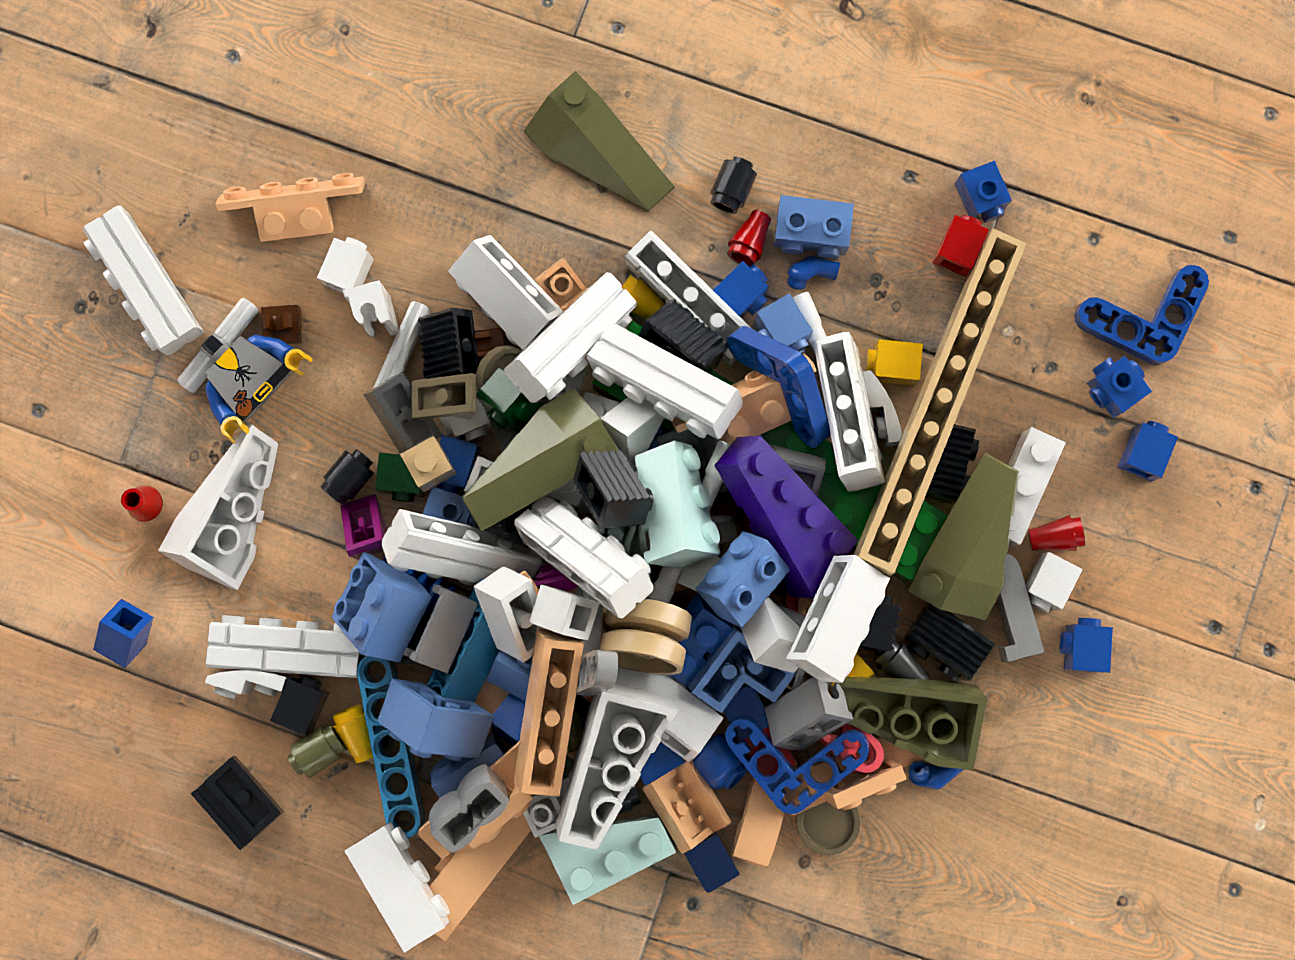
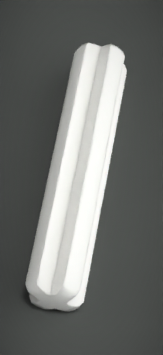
M245 298L240 299L214 333L231 346L256 316L258 308ZM200 350L179 376L177 382L189 392H196L207 378L205 373L215 362Z
M415 301L410 303L373 388L386 382L385 380L392 376L404 373L419 338L418 333L420 329L418 327L420 323L417 320L419 317L429 315L430 309L426 305Z

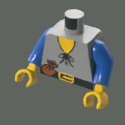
M213 333L201 345L200 349L215 362L205 373V376L208 378L205 390L211 412L220 423L222 434L233 444L236 443L233 439L235 430L241 428L248 434L250 430L243 422H247L293 372L302 376L304 373L298 370L299 362L303 359L312 362V357L277 338L256 334L248 339L240 336L229 346L221 337Z

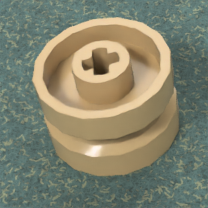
M646 598L641 603L637 602L635 608L623 619L618 618L607 609L605 623L613 631L602 635L600 650L616 652L618 655V667L627 670L657 675L682 673L686 649L678 642L688 639L692 615L678 606Z

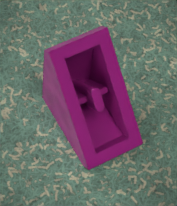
M376 494L340 505L348 556L359 560L363 552L371 555L383 552L382 539L387 532V528Z

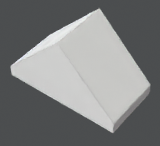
M628 397L600 419L618 450L620 449L630 464L636 466L635 456L648 450L664 417L655 411L654 404L645 399L642 403H637Z
M767 597L744 627L740 628L754 662L794 673L799 667L786 660V657L800 627Z

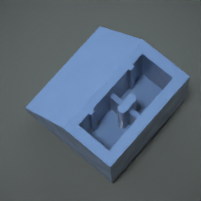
M363 552L357 565L353 567L350 573V580L341 598L335 604L332 619L361 655L400 663L404 651L432 596L414 577L396 570L388 563L369 553Z

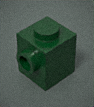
M498 368L476 393V398L488 412L486 416L501 429L508 426L519 433L543 404L540 400L536 403H531L519 390L520 387L515 386L504 374V370Z
M379 452L375 490L380 493L392 494V500L400 502H414L415 496H425V492L418 488L400 454Z

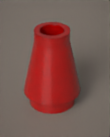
M753 210L749 218L728 242L729 250L727 255L734 262L740 264L744 261L750 267L752 264L754 265L755 261L761 259L768 227L772 221L771 217L760 210Z
M141 485L136 488L127 489L121 496V504L133 519L140 522H148L160 514L163 507V499L156 488L149 485Z
M1068 515L1037 528L1028 529L1032 551H1077V547L1085 546L1084 530L1080 517L1071 518Z

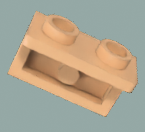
M693 759L689 763L685 760V763L642 788L681 854L693 849L712 833L726 827L731 822L710 785L695 768Z

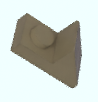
M468 373L412 381V418L424 420L452 416L471 419L475 415L476 374Z

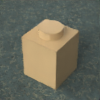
M435 436L400 454L418 488L423 492L457 474Z

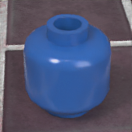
M717 734L712 738L710 737L701 752L693 759L695 768L714 790L724 787L727 790L732 789L748 771L727 744L725 734Z

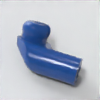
M808 256L791 265L787 272L789 275L787 283L792 289L802 290L806 287L807 280L814 276L836 281L840 263Z
M915 761L909 766L908 774L909 779L916 786L938 790L943 788L964 769L941 767L927 764L923 761Z

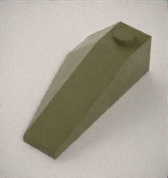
M576 71L547 96L524 129V133L549 159L575 170L580 176L599 183L610 189V192L647 212L675 188L601 97Z
M572 388L541 406L523 429L510 441L504 451L465 493L462 500L479 529L483 531L573 480L579 456L583 451L588 454L591 450L593 453H596L598 450L601 453L605 450L608 453L614 450L616 453L618 448L599 416L580 394Z
M987 453L983 454L924 557L908 590L909 592L940 610L983 620L988 618L1004 586L1005 574L1003 572L1005 557L1009 549L1010 540H1008L1011 516L1014 513L1019 477L1018 470Z
M848 676L845 677L843 683H838L844 692L848 711L852 713L853 720L848 722V724L869 734H875L904 751L908 750L924 758L925 761L935 766L974 770L987 697L977 685L944 680Z

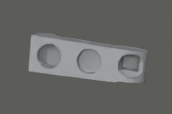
M1006 554L1003 572L1005 574L1004 586L996 600L1008 645L998 647L1002 662H1010L1045 652L1020 565L1015 557Z

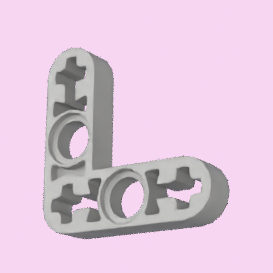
M578 587L577 595L596 601L588 593H586L584 590ZM599 604L588 641L582 640L584 647L576 695L594 696L612 689L616 683L618 674L617 653L599 650L603 609L601 604Z

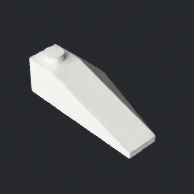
M252 424L247 425L250 430L248 434L244 431L241 432L235 440L236 443L231 445L175 518L158 550L186 569L235 590H238L255 558L257 545L253 543L257 524L262 523L264 511H261L264 490L270 486L279 444Z

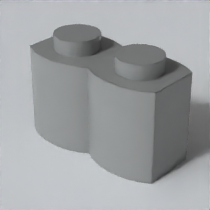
M487 764L472 769L461 780L457 790L442 796L429 812L431 835L450 853L465 847L476 836L480 826L494 821L505 810L509 798L504 781Z

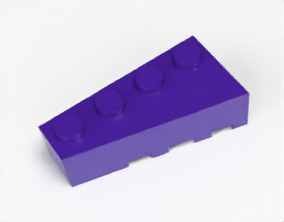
M761 436L736 437L714 466L737 506L744 509L751 522L749 527L753 534L768 540L789 567L790 571L783 578L786 582L784 587L789 596L814 599L833 556L848 555L858 540Z

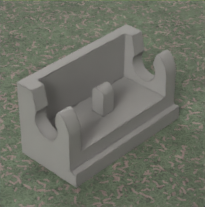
M434 584L431 591L440 595L416 651L406 647L403 655L408 656L413 661L448 674L478 602Z
M812 677L776 700L775 703L773 702L765 707L773 746L802 751L853 720L852 713L848 711L841 686L838 683L831 686V692L834 696L832 698L828 692L827 683Z

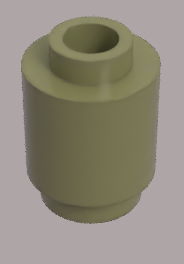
M332 724L326 728L320 726L290 746L292 754L288 756V760L298 775L305 773L308 777L314 776L340 759L341 753L347 750Z

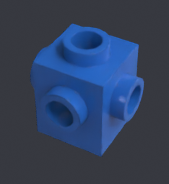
M1123 356L1116 362L1109 357L1092 370L1096 376L1087 382L1091 389L1089 394L1092 400L1100 408L1105 407L1113 418L1124 413L1152 392L1143 380L1145 377L1143 370L1135 361H1129L1126 356Z

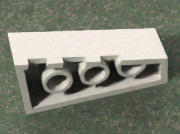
M615 683L612 689L592 697L556 821V830L560 842L594 850L598 849L621 810L622 802L631 787L634 788L641 776V770L650 754L655 752L662 740L661 736L669 722L672 723L679 711L672 697Z

